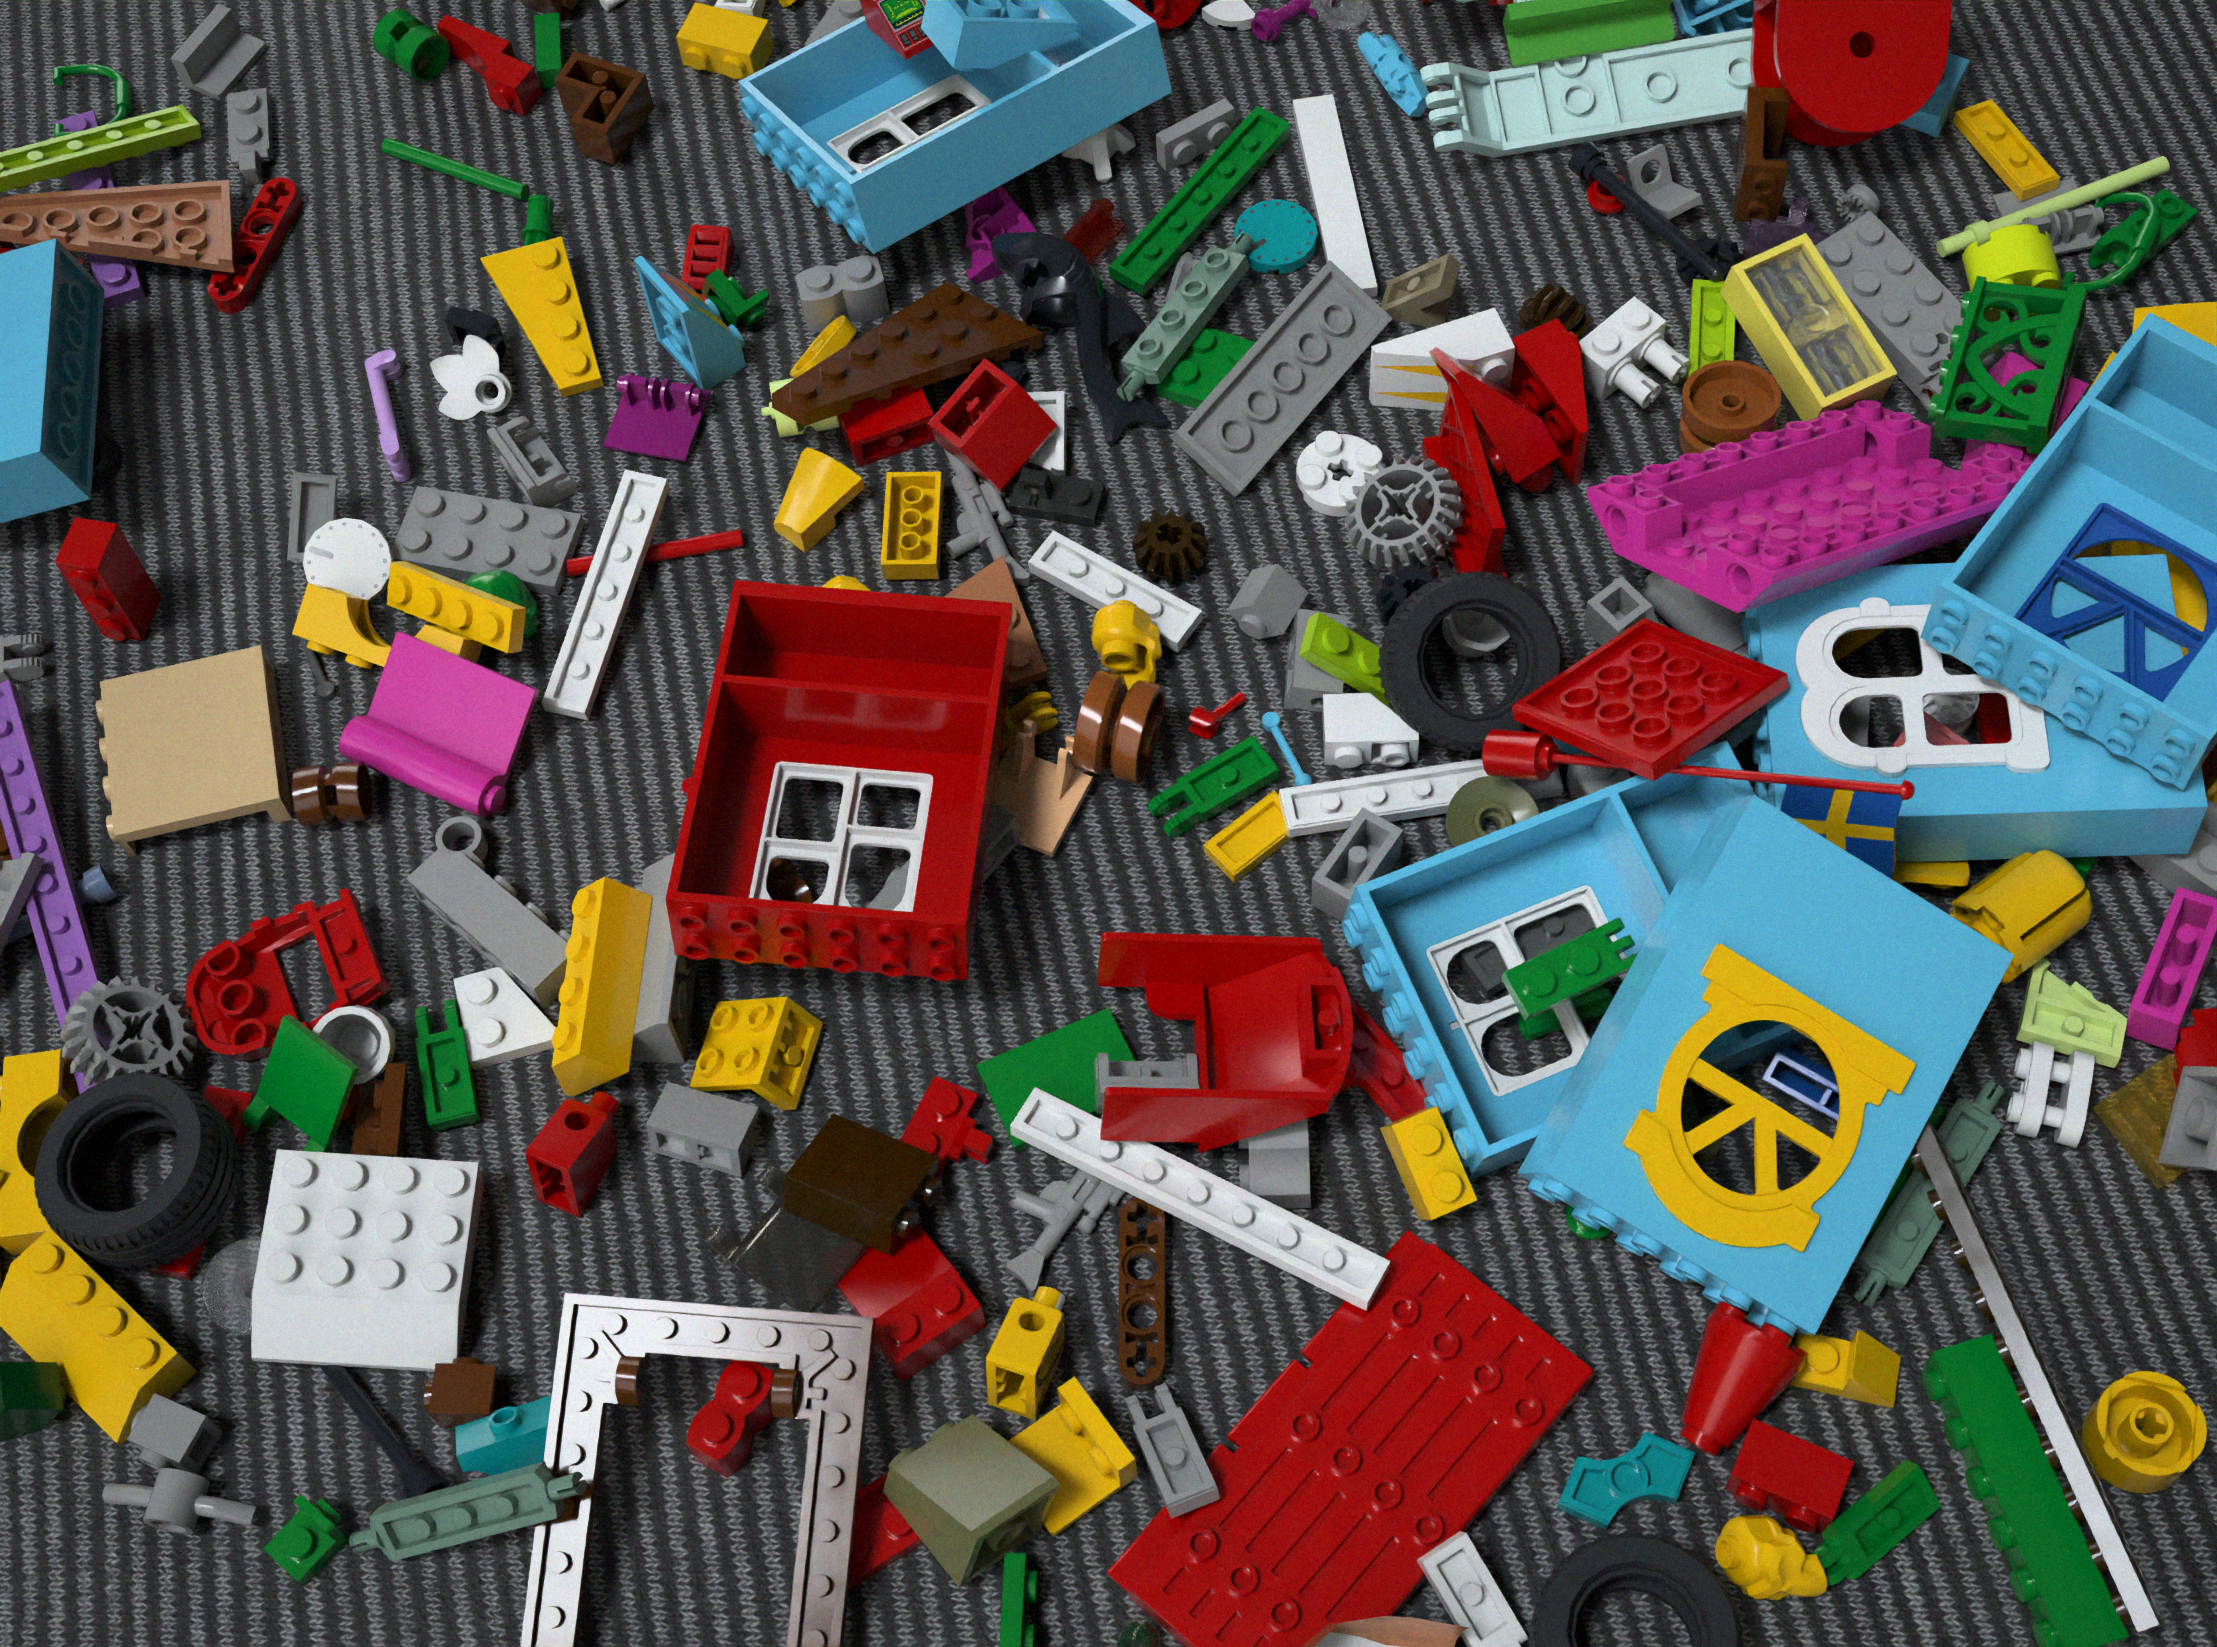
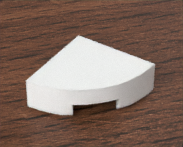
M1217 0L1202 8V18L1208 24L1219 28V25L1238 27V31L1251 29V21L1255 16L1253 10L1244 0Z

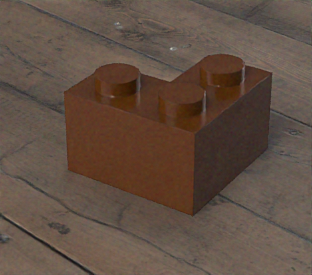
M574 51L555 79L564 112L573 116L570 122L580 154L616 165L654 109L646 75Z

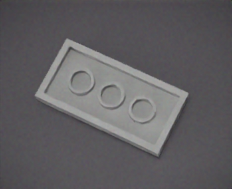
M417 486L391 550L395 562L406 561L442 576L468 580L472 575L492 569L506 570L517 575L529 591L558 596L568 570L566 560L572 559L585 523L582 515L578 513Z

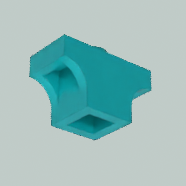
M552 1395L517 1407H503L489 1416L456 1426V1456L463 1473L479 1471L492 1476L543 1462Z

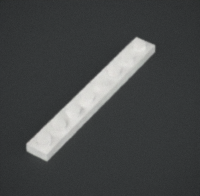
M1036 1087L1011 1123L1010 1130L1012 1136L1365 1311L1369 1308L1389 1271L1390 1260L1159 1147L1141 1141L1101 1140V1119Z

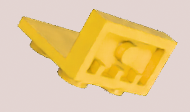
M787 996L720 1001L717 1003L711 1017L700 1055L696 1061L690 1087L703 1092L751 1089L780 1110H796L823 1022Z
M1075 1376L1057 1388L1060 1405L1008 1441L1052 1474L1060 1483L1044 1523L1045 1528L1052 1536L1062 1532L1138 1477L1135 1457Z

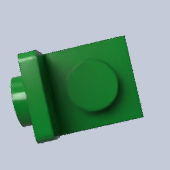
M720 268L705 277L701 292L715 304L728 326L732 324L738 328L745 324L746 327H751L767 313L765 308L770 294L765 288L745 301L743 299L745 297L744 292L738 282L731 276L727 278Z
M300 1494L293 1501L300 1510L263 1550L304 1587L349 1538L336 1527L343 1518L329 1504L320 1498L312 1505Z

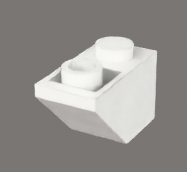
M1323 694L1322 722L1325 765L1354 768L1361 764H1384L1390 767H1398L1407 763H1417L1419 733L1409 727L1396 713L1372 694Z

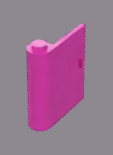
M397 631L368 715L355 716L349 721L340 738L339 752L345 758L354 762L363 761L366 767L481 818H485L491 813L499 811L505 801V785L540 690L407 633Z

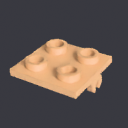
M1025 719L1023 722L1024 733L1018 731L1016 746H1009L998 766L993 802L1016 816L1022 835L1019 839V844L1053 857L1094 780L1093 776L1075 769L1073 765L1074 737L1067 735L1065 738L1066 748L1060 747L1057 764L1036 757L1034 737L1037 723Z

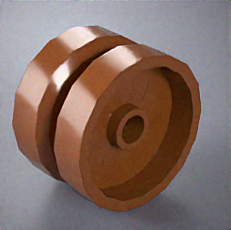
M1731 360L1706 364L1691 373L1683 385L1678 442L1683 453L1700 454L1715 449V446L1719 443H1736L1749 439L1750 435L1755 432H1772L1777 430L1781 405V389L1775 378L1759 366L1744 361Z
M1103 670L1097 671L1085 693L1077 721L1073 744V765L1075 769L1099 774L1111 762V769L1115 779L1134 784L1141 783L1148 772L1159 739L1165 707L1164 686L1139 680L1128 691L1123 675Z

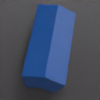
M1784 1045L1779 1053L1777 1052L1762 1078V1082L1837 1123L1839 1099L1834 1097L1833 1093L1839 1095L1834 1072ZM1781 1063L1827 1088L1826 1091L1780 1067Z

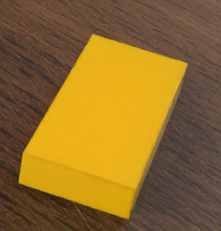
M1275 790L1203 844L1204 853L1234 883L1293 838L1287 835L1278 798L1279 794Z

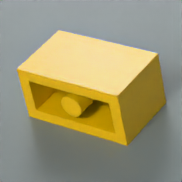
M697 2L694 3L676 36L683 65L690 66L696 70H706L726 75L733 79H744L763 69L774 50L769 20Z
M1437 1106L1422 1109L1380 1128L1419 1220H1433L1477 1201V1197Z

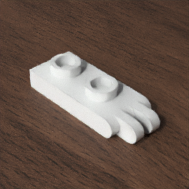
M1458 1532L1417 1559L1418 1564L1454 1625L1468 1627V1629L1460 1634L1467 1647H1521L1520 1644L1528 1640L1525 1631L1467 1533Z

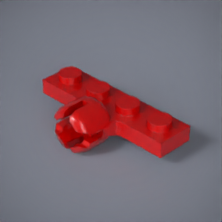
M1348 992L1353 1016V1042L1347 1073L1338 1095L1350 1087L1358 1086L1367 1092L1392 1122L1425 1109L1424 1098L1428 1096L1420 1079L1414 1081L1408 1073L1403 1053Z

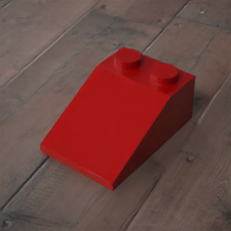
M1556 318L1511 339L1515 346L1510 393L1515 395L1543 420L1561 453V456L1555 459L1556 463L1571 484L1576 485L1581 482L1589 432L1581 345L1576 335L1572 331L1567 332L1559 319Z
M918 1224L910 1238L907 1240L902 1238L890 1255L852 1240L820 1262L856 1316L873 1317L876 1319L874 1343L902 1383L986 1327L980 1303L952 1264Z

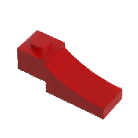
M446 14L436 24L439 34L448 40L450 55L468 64L484 78L489 97L497 107L503 110L509 109L525 116L542 96L534 66L515 58L510 41Z

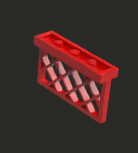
M1457 381L1449 382L1438 436L1423 438L1421 450L1424 461L1430 458L1439 467L1446 468L1451 474L1452 480L1456 481L1461 489L1462 495L1460 497L1464 501L1466 509L1460 513L1463 518L1464 527L1453 529L1457 535V543L1448 542L1456 574L1473 571L1491 572L1493 575L1499 574L1506 578L1508 575L1500 551L1506 529L1470 404Z

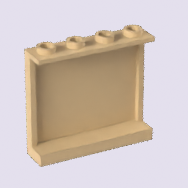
M261 645L100 681L102 700L96 701V712L101 725L104 727L105 737L99 739V748L103 761L108 765V776L103 777L102 782L105 796L108 802L111 803L112 815L106 816V826L112 842H119L129 857L136 856L135 840L267 810L275 824L293 820L275 671Z

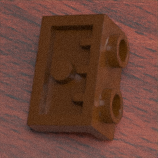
M386 1063L384 1080L367 1081L359 1084L352 1154L403 1158L409 1097L406 1063Z

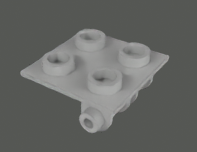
M2074 179L2059 181L2057 189L2024 201H2020L2012 191L1992 195V200L2000 217H2003L2078 187ZM2082 204L2069 210H2061L2059 214L2051 212L2044 217L2034 219L2027 217L2022 220V223L2016 225L2031 224L2038 226L2041 234H2045V231L2050 234L2056 256L2093 248L2101 237L2097 225L2104 223V212L2101 207L2095 208L2091 204Z

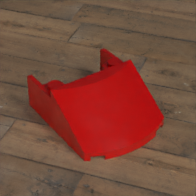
M1129 932L1102 933L1097 985L1104 987L1145 988L1146 1004L1153 1014L1169 1020H1192L1193 1051L1197 1056L1199 1089L1105 1088L1100 1139L1104 1141L1198 1143L1199 1154L1327 1112L1341 1090L1347 1073L1353 1042V1016L1351 1002L1343 977L1338 967H1332L1326 956L1322 953L1323 944L1318 938Z

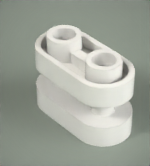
M2032 1041L2029 1050L2020 1048L2017 1055L2014 1077L2022 1078L2020 1092H2012L2006 1121L2014 1122V1133L2036 1138L2041 1124L2055 1127L2054 1142L2076 1148L2085 1125L2095 1056L2073 1050L2067 1064L2053 1061L2054 1045ZM2050 1080L2063 1083L2059 1108L2046 1105Z

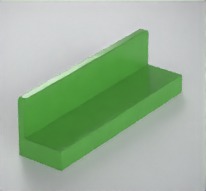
M1531 0L1508 4L1503 18V26L1512 67H1521L1673 41L1675 31L1670 12L1672 0Z

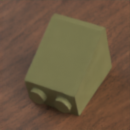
M971 1414L957 1424L954 1421H949L939 1427L932 1434L929 1442L919 1449L915 1450L913 1447H909L896 1455L888 1465L889 1472L883 1492L960 1588L1003 1559L1005 1553L1013 1552L1041 1532L1060 1483L1052 1474L975 1415Z

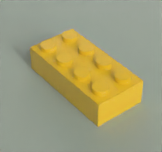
M941 471L887 472L881 550V569L884 580L939 579L944 496Z

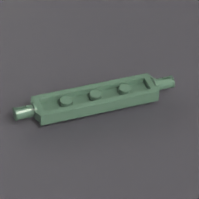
M1239 232L1229 248L1221 249L1211 246L1123 357L1121 364L1124 373L1128 377L1117 389L1118 395L1123 400L1132 401L1136 393L1145 384H1160L1248 271L1250 267L1247 256L1244 254L1254 244L1253 238L1248 233Z
M1985 1081L1974 1102L1958 1098L1937 1129L1964 1187L2002 1127V1124L1992 1114V1111L2005 1091L1999 1085L1988 1100L1987 1097L1996 1084L1993 1081ZM1915 1167L1856 1260L1868 1274L1859 1289L1854 1293V1297L1860 1302L1870 1287H1872L1871 1292L1863 1303L1865 1306L1874 1307L1886 1284L1897 1287L1900 1290L1905 1286L1943 1224V1220L1940 1221L1927 1195V1192L1935 1189L1931 1179L1926 1181L1922 1173H1918Z
M545 1461L382 1505L369 1516L371 1528L354 1531L350 1535L349 1544L350 1547L356 1545L352 1549L356 1554L379 1548L391 1561H396L557 1519L567 1508L563 1499L584 1494L586 1491V1480L579 1481L583 1477V1474L580 1472L555 1478L549 1472Z

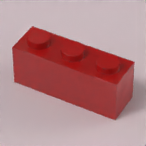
M75 517L56 558V565L102 635L116 641H123L125 638L143 641L162 598L117 524Z

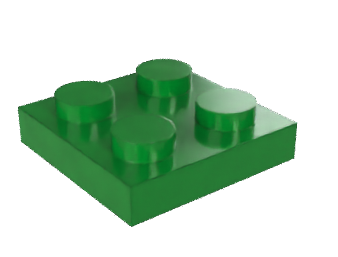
M1204 326L1163 381L1157 384V396L1197 409L1255 342Z

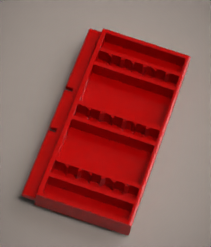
M1407 1230L1383 1257L1391 1261L1390 1268L1367 1311L1344 1301L1300 1351L1301 1355L1312 1363L1310 1367L1306 1369L1299 1361L1293 1359L1226 1435L1228 1440L1239 1448L1232 1453L1223 1444L1219 1443L1205 1459L1218 1488L1220 1499L1172 1519L1166 1506H1164L1109 1568L1106 1574L1130 1595V1599L1184 1647H1302L1327 1624L1380 1616L1396 1617L1427 1580L1417 1559L1458 1532L1466 1533L1591 1383L1594 1370L1431 1242L1427 1245L1415 1234Z

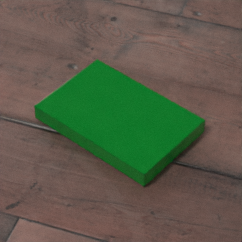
M1109 1007L976 1065L980 1079L1015 1153L1032 1146L1012 1136L1010 1125L1035 1087L1095 1117L1102 1116V1113H1096L1094 1061L1097 1058V1053H1108V1061H1135Z

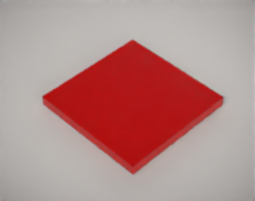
M1643 618L1512 706L1513 718L1517 722L1649 780L1656 781L1788 689L1787 673Z

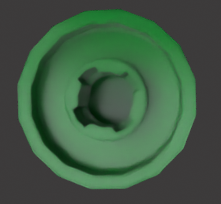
M395 9L382 17L373 34L375 51L418 82L433 80L447 64L450 54L448 40L404 9Z

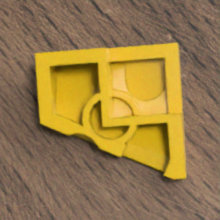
M806 447L801 452L773 523L774 529L806 554L836 526L834 515L865 488L863 478L830 456Z

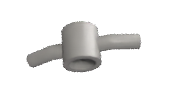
M161 1468L159 1470L154 1487L109 1483L102 1492V1498L106 1504L147 1507L143 1517L144 1523L160 1530L185 1535L194 1534L200 1516L251 1527L257 1507L207 1496L210 1486L208 1479L191 1472L172 1468Z

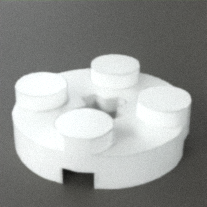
M1324 431L1318 434L1315 442L1309 444L1303 450L1297 462L1296 482L1303 493V499L1312 509L1322 514L1337 517L1350 515L1346 509L1345 502L1357 499L1353 494L1352 486L1365 485L1364 472L1372 474V476L1379 472L1378 461L1383 463L1382 452L1377 446L1353 435L1338 434L1334 431ZM1342 469L1352 476H1343L1340 481L1333 479L1332 471Z

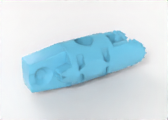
M1372 32L1362 33L1361 36H1358L1359 39L1357 40L1359 50L1385 90L1408 116L1421 117L1427 107L1425 98L1429 91L1426 85L1422 83L1418 70L1391 35L1383 34L1378 38V35Z

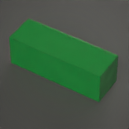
M557 12L534 15L536 72L542 89L557 87L555 79L566 64L564 28L560 14Z

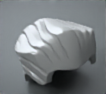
M1472 610L1451 613L1444 617L1441 627L1447 644L1453 651L1465 657L1476 658L1486 655L1510 637L1506 629L1492 617Z

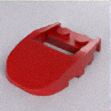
M348 888L339 890L341 899L318 907L310 900L293 906L294 912L272 920L268 916L250 923V932L233 943L227 939L197 961L188 977L185 996L191 1018L195 1021L196 1033L206 1047L225 1057L246 1061L266 1058L270 1056L283 1016L290 1014L313 1031L319 1020L334 1009L356 1005L369 1007L392 989L390 983L386 980L362 916L360 901ZM314 934L338 1000L328 1005L329 1011L307 1023L300 1020L277 953Z

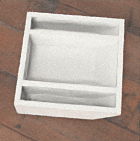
M277 1149L252 1289V1360L434 1372L435 1363H452L454 1358L460 1357L484 1186L479 1163Z

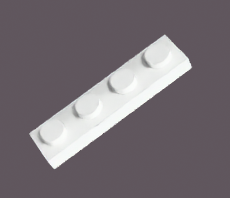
M1054 530L1028 561L1029 572L1099 610L1118 600L1133 602L1137 607L1143 609L1150 616L1151 623L1159 628L1160 643L1177 653L1202 622V610Z

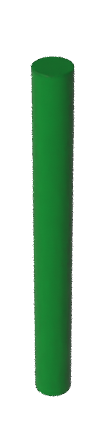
M385 138L382 142L381 150L384 154L522 201L526 200L529 195V186L515 180L391 138Z

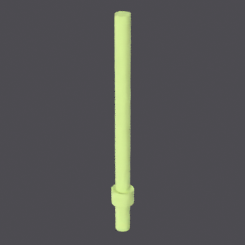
M2161 156L1990 222L1980 220L1967 225L1963 232L1938 241L1936 244L1937 251L1941 257H1946L1966 249L1975 241H1977L1979 247L1990 241V232L2022 223V220L2027 217L2032 219L2044 217L2051 212L2059 214L2061 210L2075 208L2169 171V162L2166 157Z

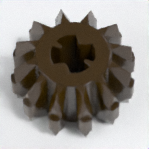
M1550 284L1539 288L1534 294L1531 293L1518 311L1520 315L1518 323L1526 332L1558 318L1567 332L1572 331L1579 341L1592 331L1593 319L1591 315L1585 312L1587 309L1586 305L1576 300V295L1571 296L1565 291L1564 287L1559 286L1555 288Z
M1172 507L1168 511L1167 516H1161L1153 510L1150 516L1151 522H1139L1137 527L1138 534L1134 535L1132 548L1133 552H1135L1136 565L1139 567V570H1147L1151 582L1160 576H1164L1168 585L1173 581V577L1177 576L1188 582L1190 571L1201 572V568L1204 565L1203 558L1208 554V541L1205 537V529L1202 526V522L1193 523V517L1189 511L1178 517Z

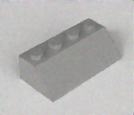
M675 853L645 868L642 886L635 887V889L651 895L652 903L630 1061L685 1063L699 960L675 955L665 898Z

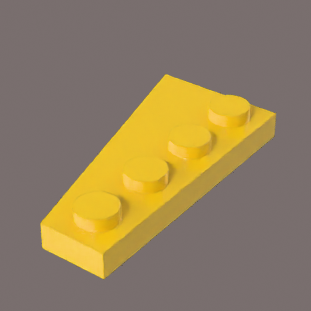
M562 236L480 258L484 269L498 288L501 297L512 311L526 338L529 339L562 397L603 387L604 384Z

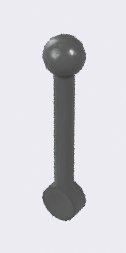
M293 635L296 640L301 642L319 683L317 686L318 695L324 701L332 700L336 696L337 690L332 682L327 681L315 651L306 647L307 639Z

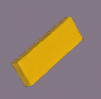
M1992 99L1955 112L1954 125L2020 201L2058 188L2060 176Z

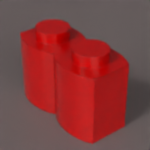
M732 1361L718 1380L715 1389V1399L700 1409L691 1422L687 1433L686 1444L697 1462L726 1478L732 1476L743 1466L751 1453L754 1444V1434L762 1430L774 1417L771 1407L773 1371L755 1362Z

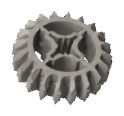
M1412 454L1405 463L1401 457L1395 455L1393 464L1390 467L1378 461L1379 472L1373 476L1364 472L1365 485L1352 486L1353 494L1357 499L1345 502L1346 509L1350 513V515L1343 518L1345 526L1349 530L1347 534L1349 536L1348 539L1357 548L1356 551L1363 560L1370 561L1379 570L1386 566L1390 572L1395 573L1398 565H1401L1407 571H1411L1417 561H1421L1424 566L1431 568L1430 557L1435 553L1446 557V550L1443 545L1446 542L1457 543V535L1453 529L1464 527L1463 518L1460 513L1466 509L1464 501L1460 497L1462 495L1461 489L1457 482L1452 480L1449 471L1442 466L1439 467L1430 458L1422 462L1420 457ZM1399 508L1404 514L1409 513L1413 520H1409L1404 514L1401 516L1396 509Z
M116 976L110 980L108 986L98 981L91 987L89 992L83 991L79 994L73 1007H69L64 1017L65 1024L60 1032V1040L65 1042L62 1048V1057L73 1059L70 1065V1074L85 1073L86 1076L83 1080L84 1088L118 1075L138 1071L164 1073L181 1080L185 1070L187 1071L194 1060V1054L192 1053L197 1047L196 1041L198 1038L192 1036L195 1030V1021L184 1019L187 1014V1005L174 1006L172 1004L174 991L161 995L156 992V981L145 988L140 986L137 976L130 979L128 985H125ZM153 1029L157 1032L160 1038H158V1036L154 1033ZM127 1038V1040L123 1044L119 1045L121 1041L123 1042V1040ZM97 1039L104 1044L106 1051L101 1047Z

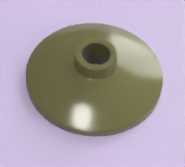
M1480 777L1463 785L1451 799L1446 813V830L1453 847H1457L1489 834L1482 827L1484 820H1493L1497 824L1498 830L1538 815L1539 811L1531 795L1516 782L1503 777Z

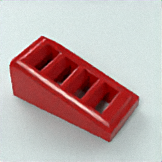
M691 225L685 252L682 282L693 289L702 290L705 278L696 277V275L708 276L718 268L727 278L729 277L736 248L730 228ZM700 259L717 260V262L700 261ZM698 294L703 300L707 299L704 294Z

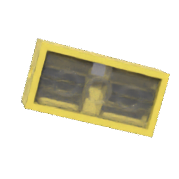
M1807 233L1731 266L1720 293L1802 421L1818 418L1820 413L1824 411H1841L1854 407V403L1857 401H1877L1884 397L1895 379L1897 371Z

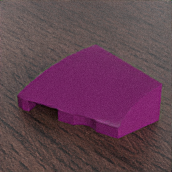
M1004 184L965 204L966 220L969 222V230L966 234V247L972 252V268L967 269L968 278L976 285L1004 274L993 260L991 243L994 237L1003 233H1039L1014 194Z

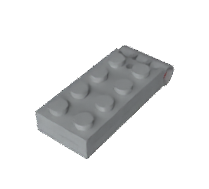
M1870 210L1815 245V247L1897 371V376L1920 399L1924 408L1929 411L1932 395L1940 394L1943 387L1939 385L1943 360H1951L1953 352H1950L1953 328L1955 325L1962 326L1964 320L1960 315L1962 303ZM1978 333L1976 340L1981 338L1982 335ZM2000 348L1983 359L1981 362L1985 369L1988 371L2005 355V352ZM1966 373L1963 383L1971 382Z

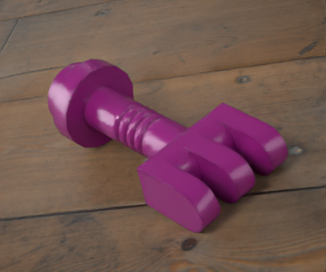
M1290 0L1289 3L1275 11L1263 8L1255 13L1254 19L1251 21V29L1259 40L1273 41L1281 35L1282 25L1303 12H1306L1316 20L1331 11L1336 4V0Z

